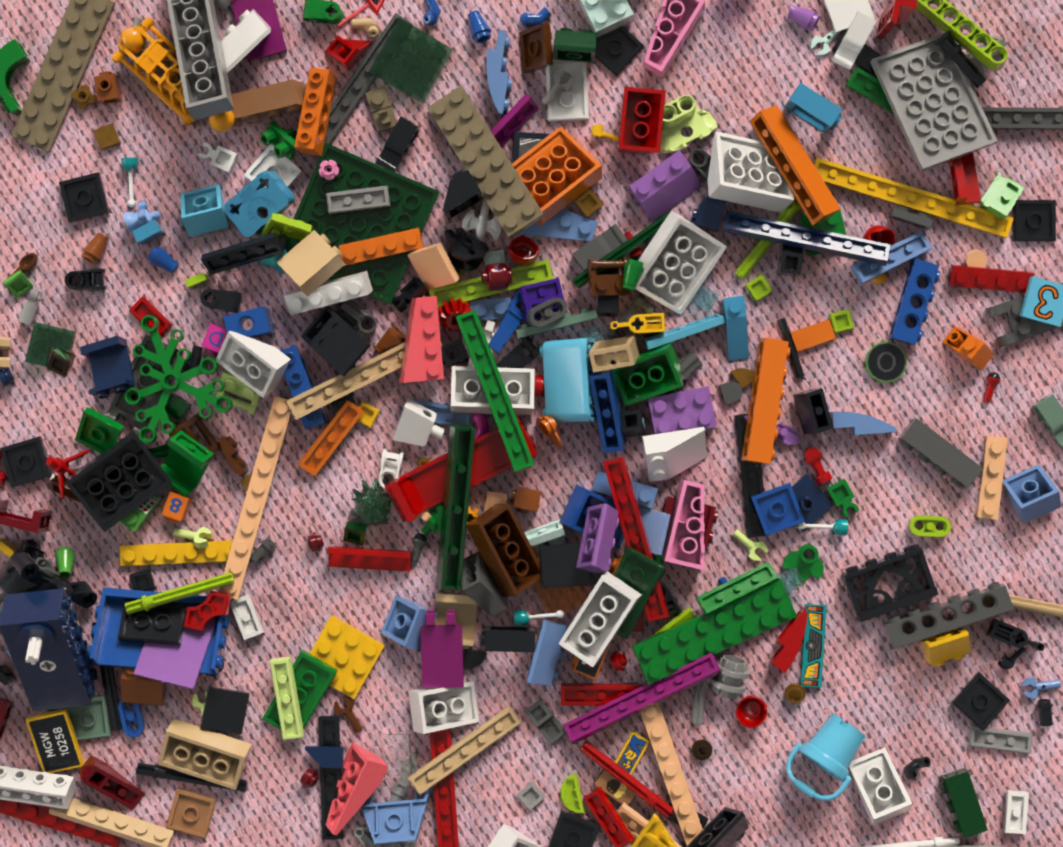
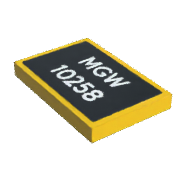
M67 708L26 718V723L43 772L54 773L82 767L85 764Z

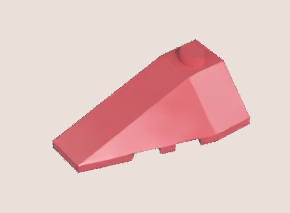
M356 743L351 744L344 759L343 768L345 771L342 781L338 780L336 786L339 787L337 799L332 801L326 822L327 828L336 836L377 789L387 773L388 765L381 757Z

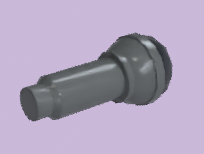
M418 533L413 537L412 564L417 565L421 550L427 543V537L422 533Z

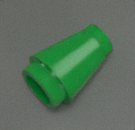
M628 259L627 263H624L622 288L631 291L635 290L644 271L643 262Z

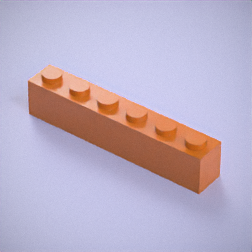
M778 105L759 111L749 122L812 226L830 219L841 208Z
M766 337L759 339L741 461L767 465L771 464V461L774 460L775 449H773V445L778 437L776 425L777 420L781 417L779 405L780 400L784 396L782 385L783 380L787 376L785 365L786 359L790 356L788 341Z

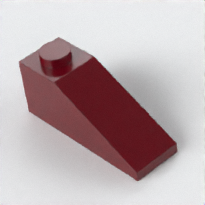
M92 755L79 770L82 783L132 810L145 794L107 763Z

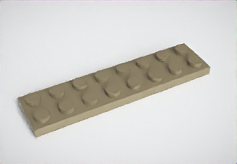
M70 0L11 134L12 137L46 152H51L74 100L71 97V93L77 91L116 4L115 2L110 0Z
M462 85L427 108L465 169L469 170L480 188L483 198L510 239L545 217Z

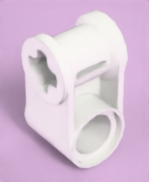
M386 449L383 450L379 483L383 488H385L383 479L386 475L391 474L394 480L400 477L404 452L397 454L388 452Z

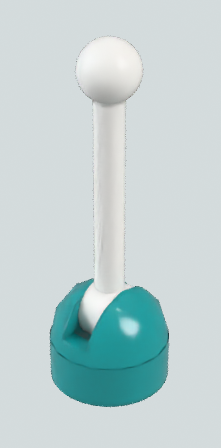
M121 158L122 168L128 172L129 178L128 206L133 208L136 202L133 197L132 173L138 168V158Z
M838 519L832 525L805 524V522L798 524V528L801 530L805 528L832 529L835 534L846 536L848 533L847 519Z
M515 610L514 622L516 627L527 625L530 619L563 618L564 612L558 610L556 613L529 615L525 610Z

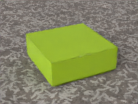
M200 273L186 279L185 283L187 288L193 289L210 280L207 274Z
M763 274L744 285L755 303L773 292Z
M849 309L829 314L834 334L854 329Z

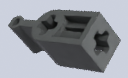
M614 224L574 252L572 256L581 269L585 271L588 269V259L599 261L628 240L617 224Z

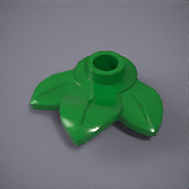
M805 544L798 551H792L787 554L782 564L783 568L793 569V576L797 584L806 581L810 575L821 578L824 571L823 563L818 559V550L811 544ZM806 551H811L812 556L810 558H805L804 553Z

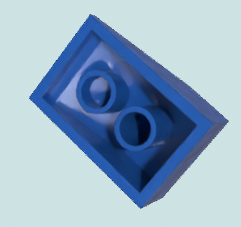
M576 484L559 522L583 533L588 507L603 503L610 505L614 509L616 507L614 501ZM620 521L614 533L616 542L614 547L616 548L620 547L624 539Z

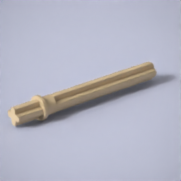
M1009 595L1012 605L1016 609L1063 618V605ZM986 596L983 598L982 602L990 603L991 605L993 603V597Z

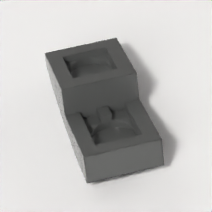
M542 699L525 711L550 745H553L567 734L565 728Z

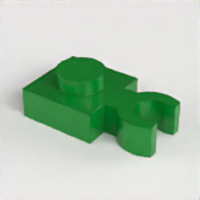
M845 479L826 488L835 506H843L842 514L845 517H849L847 513L849 507H853L855 512L859 511L858 506L850 501L855 496Z

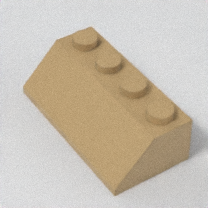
M174 718L166 730L158 765L236 790L247 763L252 744Z

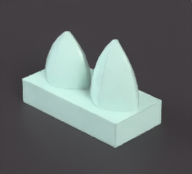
M560 520L524 532L535 554L539 555V546H544L546 541L550 545H564L565 532L562 523L559 522Z

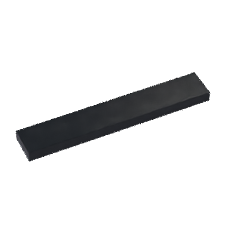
M748 414L735 415L747 536L748 538L766 536L751 498L764 492L761 464L741 461L747 425L744 416H748Z
M340 715L319 716V746H340ZM320 766L322 840L343 839V829L336 836L326 826L332 801L337 799L339 787H336L338 780L342 781L341 768H322Z

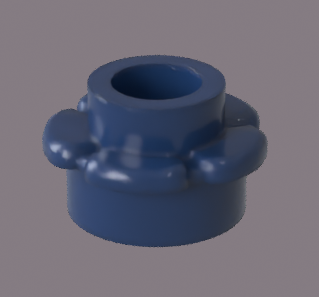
M2 368L0 380L3 386H12L11 381L15 380L9 369L5 370Z

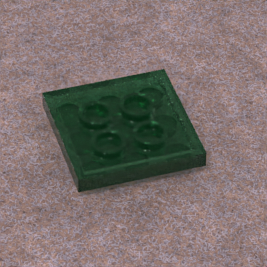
M398 18L369 73L423 104L453 49Z

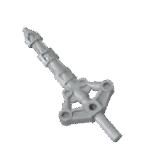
M413 752L409 759L404 761L402 766L404 770L399 780H396L389 802L402 801V798L405 797L410 786L407 777L416 772L418 767L416 763L417 753ZM367 824L357 826L354 830L355 837L358 838L363 847H403L401 843L375 845L373 839L367 834L369 832Z

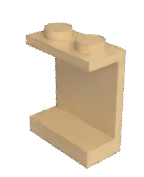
M437 592L436 612L438 614L435 619V625H447V610L456 609V625L462 626L463 649H470V646H474L478 604L467 594Z

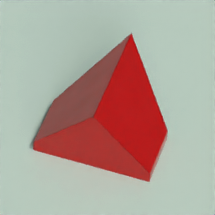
M337 35L325 52L350 71L374 41L342 39Z

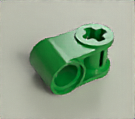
M305 0L302 20L307 22L314 20L316 23L338 24L342 21L343 11L336 2ZM335 9L337 13H334L333 17H331L329 12L331 13Z

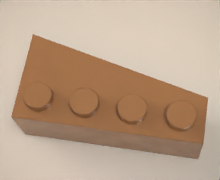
M292 79L231 94L234 105L232 112L235 118L233 126L242 125L243 121L256 122L265 117H277L281 114L301 111L307 84Z

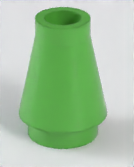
M60 547L54 555L58 572L63 579L71 577L76 556L70 547Z

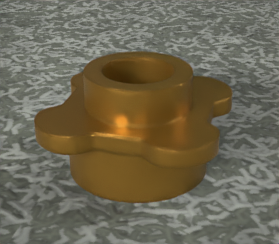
M86 84L82 85L79 90L71 93V97L77 101V106L80 109H85L87 105L96 101V96L90 92V87Z

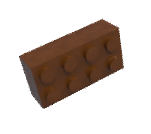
M509 503L495 504L466 525L502 596L516 597L541 578L540 562Z

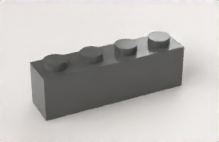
M913 418L899 436V439L902 441L901 445L909 451L915 450L919 453L917 457L926 464L931 462L935 465L934 470L942 476L947 474L952 478L950 482L958 488L962 486L969 488L983 469V467L917 418Z

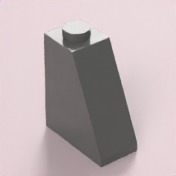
M478 551L466 557L463 561L462 571L463 591L491 617L507 610L508 596H502L480 552Z

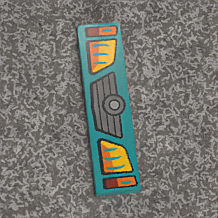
M805 604V610L808 613L803 638L800 685L804 687H822L827 605Z

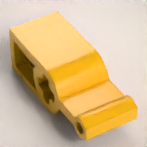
M664 313L633 315L628 322H611L610 329L628 328L633 334L664 333ZM635 319H638L643 324V326L639 327V330H636V327L631 325V323L635 322Z

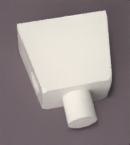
M408 398L393 440L426 446L429 436L441 440L445 428L434 425L437 416L435 412Z

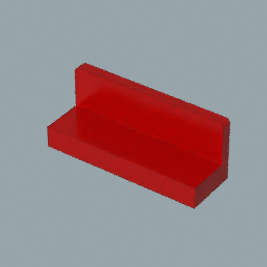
M973 153L949 161L955 204L979 203L981 197Z

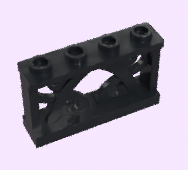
M910 545L903 548L904 552L902 553L890 552L884 555L885 559L877 561L874 558L865 561V566L857 568V565L845 569L846 572L841 575L858 621L863 622L939 595L922 547ZM910 557L916 558L919 563L917 570L912 574L909 571L913 568V563L910 566L905 565L906 559ZM899 561L898 566L890 564ZM876 569L872 576L868 573V571ZM884 571H890L905 578L897 586V598L892 599L887 592L875 589ZM921 572H923L928 586L926 588H923L921 583L915 578ZM863 575L865 577V581L859 584L867 586L866 590H857L853 586L856 576ZM907 582H910L911 584L906 586L910 588V591L903 593L902 587ZM856 594L865 595L864 610H861ZM882 594L884 596V600L879 603L877 602V598L879 596L873 597V595Z

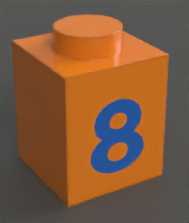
M170 491L161 515L166 516V520L178 524V521H184L192 497H185L181 493Z

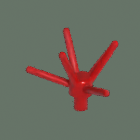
M89 449L65 459L54 458L52 455L48 456L46 465L50 466L58 474L61 499L65 498L63 478L66 479L64 473L74 474L76 472L69 468V462L83 457L90 452Z

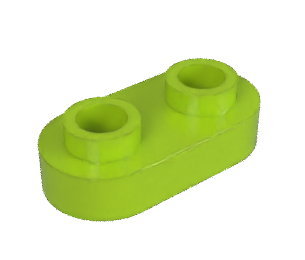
M916 515L909 520L908 528L916 536L944 537L949 534L951 523L942 516ZM917 522L922 523L921 529H916L915 524ZM939 522L943 525L941 530L936 529V524Z

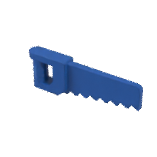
M519 291L512 298L506 309L505 316L489 342L490 348L496 353H500V349H503L506 340L510 339L513 331H516L517 327L520 326V322L525 320L524 312L515 306L517 303L523 306Z

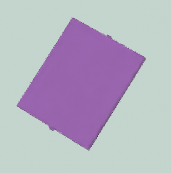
M213 618L208 623L205 631L184 628L181 645L144 643L134 675L194 690L217 619Z

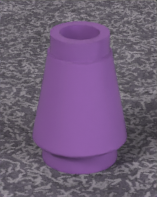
M792 6L788 13V17L805 30L809 29L811 31L815 29L820 18L816 11Z

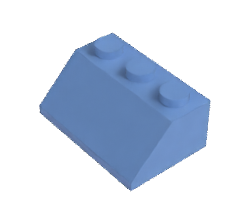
M543 618L527 675V683L551 686L552 681L556 682L559 673L556 665L558 661H562L564 650L561 649L562 646L558 643L567 631V624Z

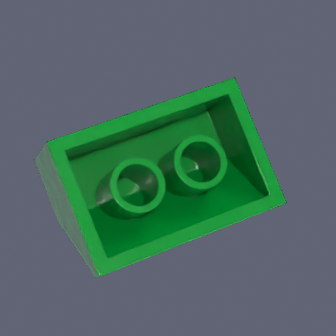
M672 343L640 353L635 365L614 369L616 384L625 406L683 387L679 360Z

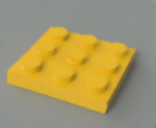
M331 615L310 654L337 669L338 671L330 686L355 699L385 645Z

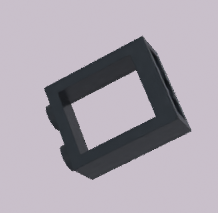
M486 626L485 631L481 633V646H485L484 651L535 652V627Z

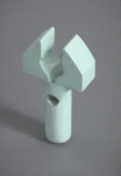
M832 29L824 37L816 35L811 41L810 49L812 50L816 44L824 43L823 49L816 56L826 55L831 50L829 43L841 32L835 33V30Z

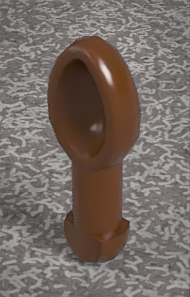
M29 253L20 260L19 267L11 275L19 270L23 273L31 271L37 264V254Z

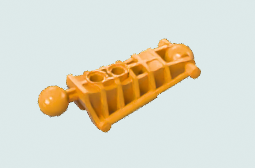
M146 17L140 27L136 24L134 27L126 28L122 31L120 43L117 45L120 50H117L111 56L112 60L115 63H123L146 84L150 91L182 118V123L189 126L194 120L186 109L181 79L178 83H173L174 79L180 76L175 45L153 26L154 21L150 17ZM151 30L159 39L154 40L146 31ZM146 39H147L148 41L151 42V44H150V45L146 48V50L137 58V57H136L135 55H133L132 53H139L140 51H142V50L144 49L145 45H146ZM167 45V46H168L169 48H171L172 50H169V49H166V50H165V46ZM125 54L135 61V67L125 59ZM167 59L174 63L170 68L163 65ZM160 67L165 71L161 78L155 74ZM146 71V77L141 72ZM232 111L209 117L211 128L217 132H227L232 129L235 123Z

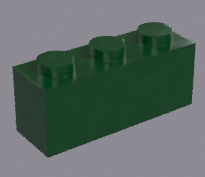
M962 768L941 775L942 782H939L943 794L947 793L949 801L946 802L949 813L954 814L955 821H952L956 833H960L964 838L988 831L969 771Z

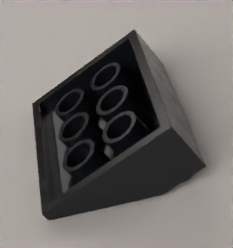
M133 430L65 480L67 486L104 532L172 482Z

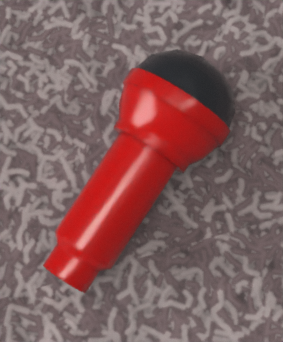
M630 231L624 234L627 240L633 237ZM639 247L630 252V258L638 261L643 251Z
M991 372L986 376L987 387L983 397V402L985 403L990 402L995 386L1001 381L1000 375L996 372Z

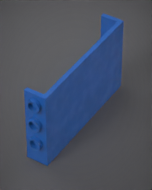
M103 587L100 605L95 610L96 625H93L91 631L93 642L88 647V658L93 665L136 668L144 643L119 641L118 639L125 599L138 600L142 599L143 595L147 597L162 592ZM193 595L170 603H184L188 607H196L202 604L208 596ZM227 615L215 617L217 623L200 674L218 675V669H222L223 656H221V650L225 649L226 646L224 631L229 627V617Z

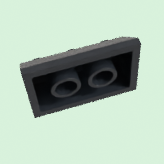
M469 170L456 172L452 175L453 179L449 182L443 207L448 220L483 199L482 192Z
M724 807L687 847H731L735 841L740 840L745 835V831L749 828L745 814L742 811Z

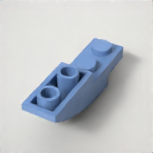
M505 30L498 31L496 50L487 49L486 59L490 95L494 107L501 117L504 116V112H508L510 100L506 99L507 91L511 92L513 79H509V73L502 72L507 67L508 58L504 57L505 49L509 50L511 39L507 37V31Z

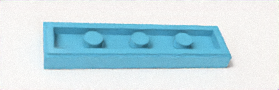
M717 313L665 331L664 333L645 338L642 342L644 347L650 350L726 323L725 318Z

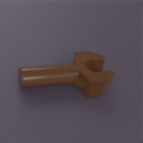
M345 695L343 698L347 703V707L341 708L340 704L335 701L334 711L337 715H345L354 731L358 733L363 728L352 712L355 702Z

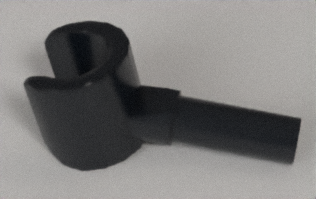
M1021 647L1010 659L1004 655L1001 658L1003 661H999L998 665L1004 669H1011L1014 666V661L1025 652V649Z

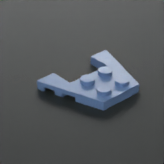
M432 787L420 796L414 788V800L374 803L372 793L361 808L374 844L417 842Z

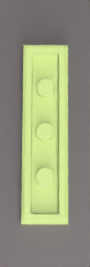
M291 656L273 658L270 660V667L283 740L303 738L305 735Z

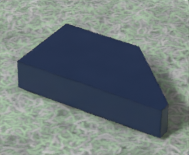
M305 746L308 754L322 768H343L344 746Z

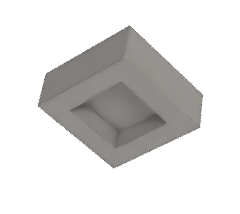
M533 781L529 782L517 793L518 798L530 811L546 797Z

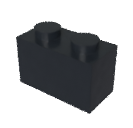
M823 388L809 389L793 395L804 434H817L833 428Z

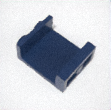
M114 336L80 347L81 355L90 359L95 388L88 390L90 395L103 399L110 397L111 393H124L128 388L135 386L126 339Z

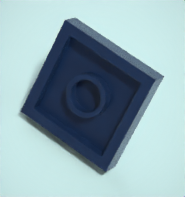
M807 474L792 486L805 524H813L834 505Z

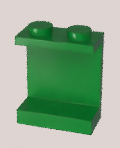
M180 430L169 439L167 445L171 449L161 468L172 481L169 485L187 497L198 488L214 453Z

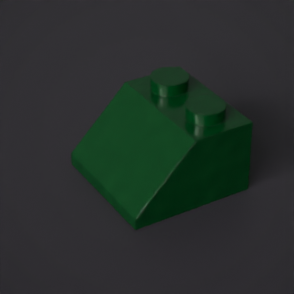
M570 28L555 30L553 59L594 63L597 33L586 29L580 32L572 31Z

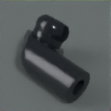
M193 345L191 359L185 362L182 369L184 372L200 365L203 347Z
M928 757L915 758L904 767L903 773L906 774L907 779H913L917 776L915 770L929 767L931 761Z

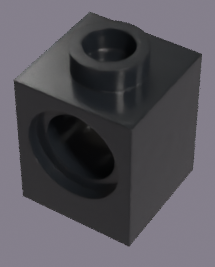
M461 338L441 347L443 365L446 364L447 367L470 358ZM451 348L458 350V356L453 360L447 357V351Z

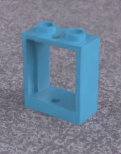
M801 82L784 106L824 133L829 129L833 131L842 119V116L839 114L843 109Z

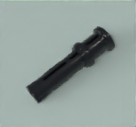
M949 31L934 43L936 46L939 45L946 53L947 59H952L976 88L987 80L964 54L962 46L952 39Z

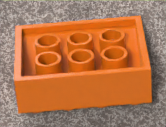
M561 126L512 163L545 217L536 222L539 226H542L602 179V165Z

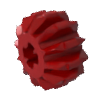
M451 298L450 302L444 301L443 306H439L438 309L441 326L443 329L448 328L449 332L456 329L459 333L460 328L456 316L472 311L467 301L463 302L461 298L457 301Z

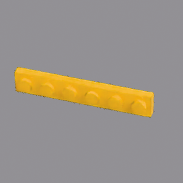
M233 540L208 541L209 546L204 548H196L194 542L120 545V566L225 562L228 560Z

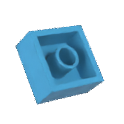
M155 219L132 231L136 241L141 245L165 234L160 222Z

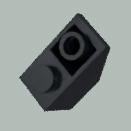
M784 244L780 245L777 275L793 277L801 275L803 248Z

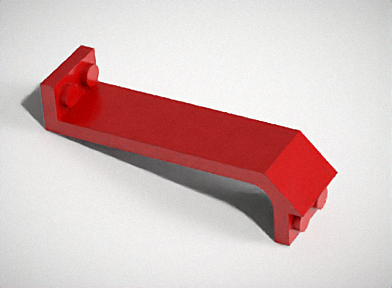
M517 415L516 417L530 454L534 457L537 455L538 450L521 416ZM498 428L475 438L470 488L512 468ZM448 452L401 475L384 486L403 522L408 521L409 523L415 520L421 512L443 502Z

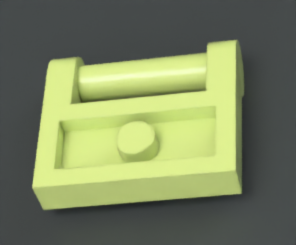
M225 369L221 378L225 387L223 391L217 393L216 397H229L232 400L233 406L248 411V414L254 416L261 396ZM226 391L251 400V403L226 394Z

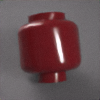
M505 263L487 264L485 271L481 272L482 284H486L487 288L491 291L507 289L509 284H512L511 268H508Z

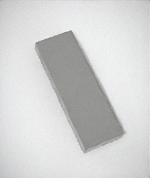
M388 185L326 193L329 214L391 207Z
M970 725L968 746L1030 754L1033 733L986 727L984 731H981L977 726Z

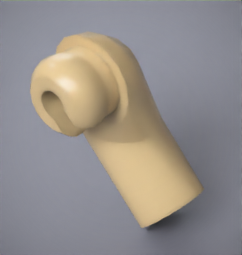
M371 18L352 19V29H364L371 38H376L380 34L379 26Z

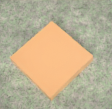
M441 243L414 250L407 255L427 290L452 284L460 279Z

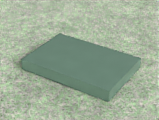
M105 695L92 697L91 705L66 707L78 741L112 736ZM65 708L47 709L45 710V713Z

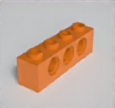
M310 68L294 146L304 155L322 157L337 77L329 69Z

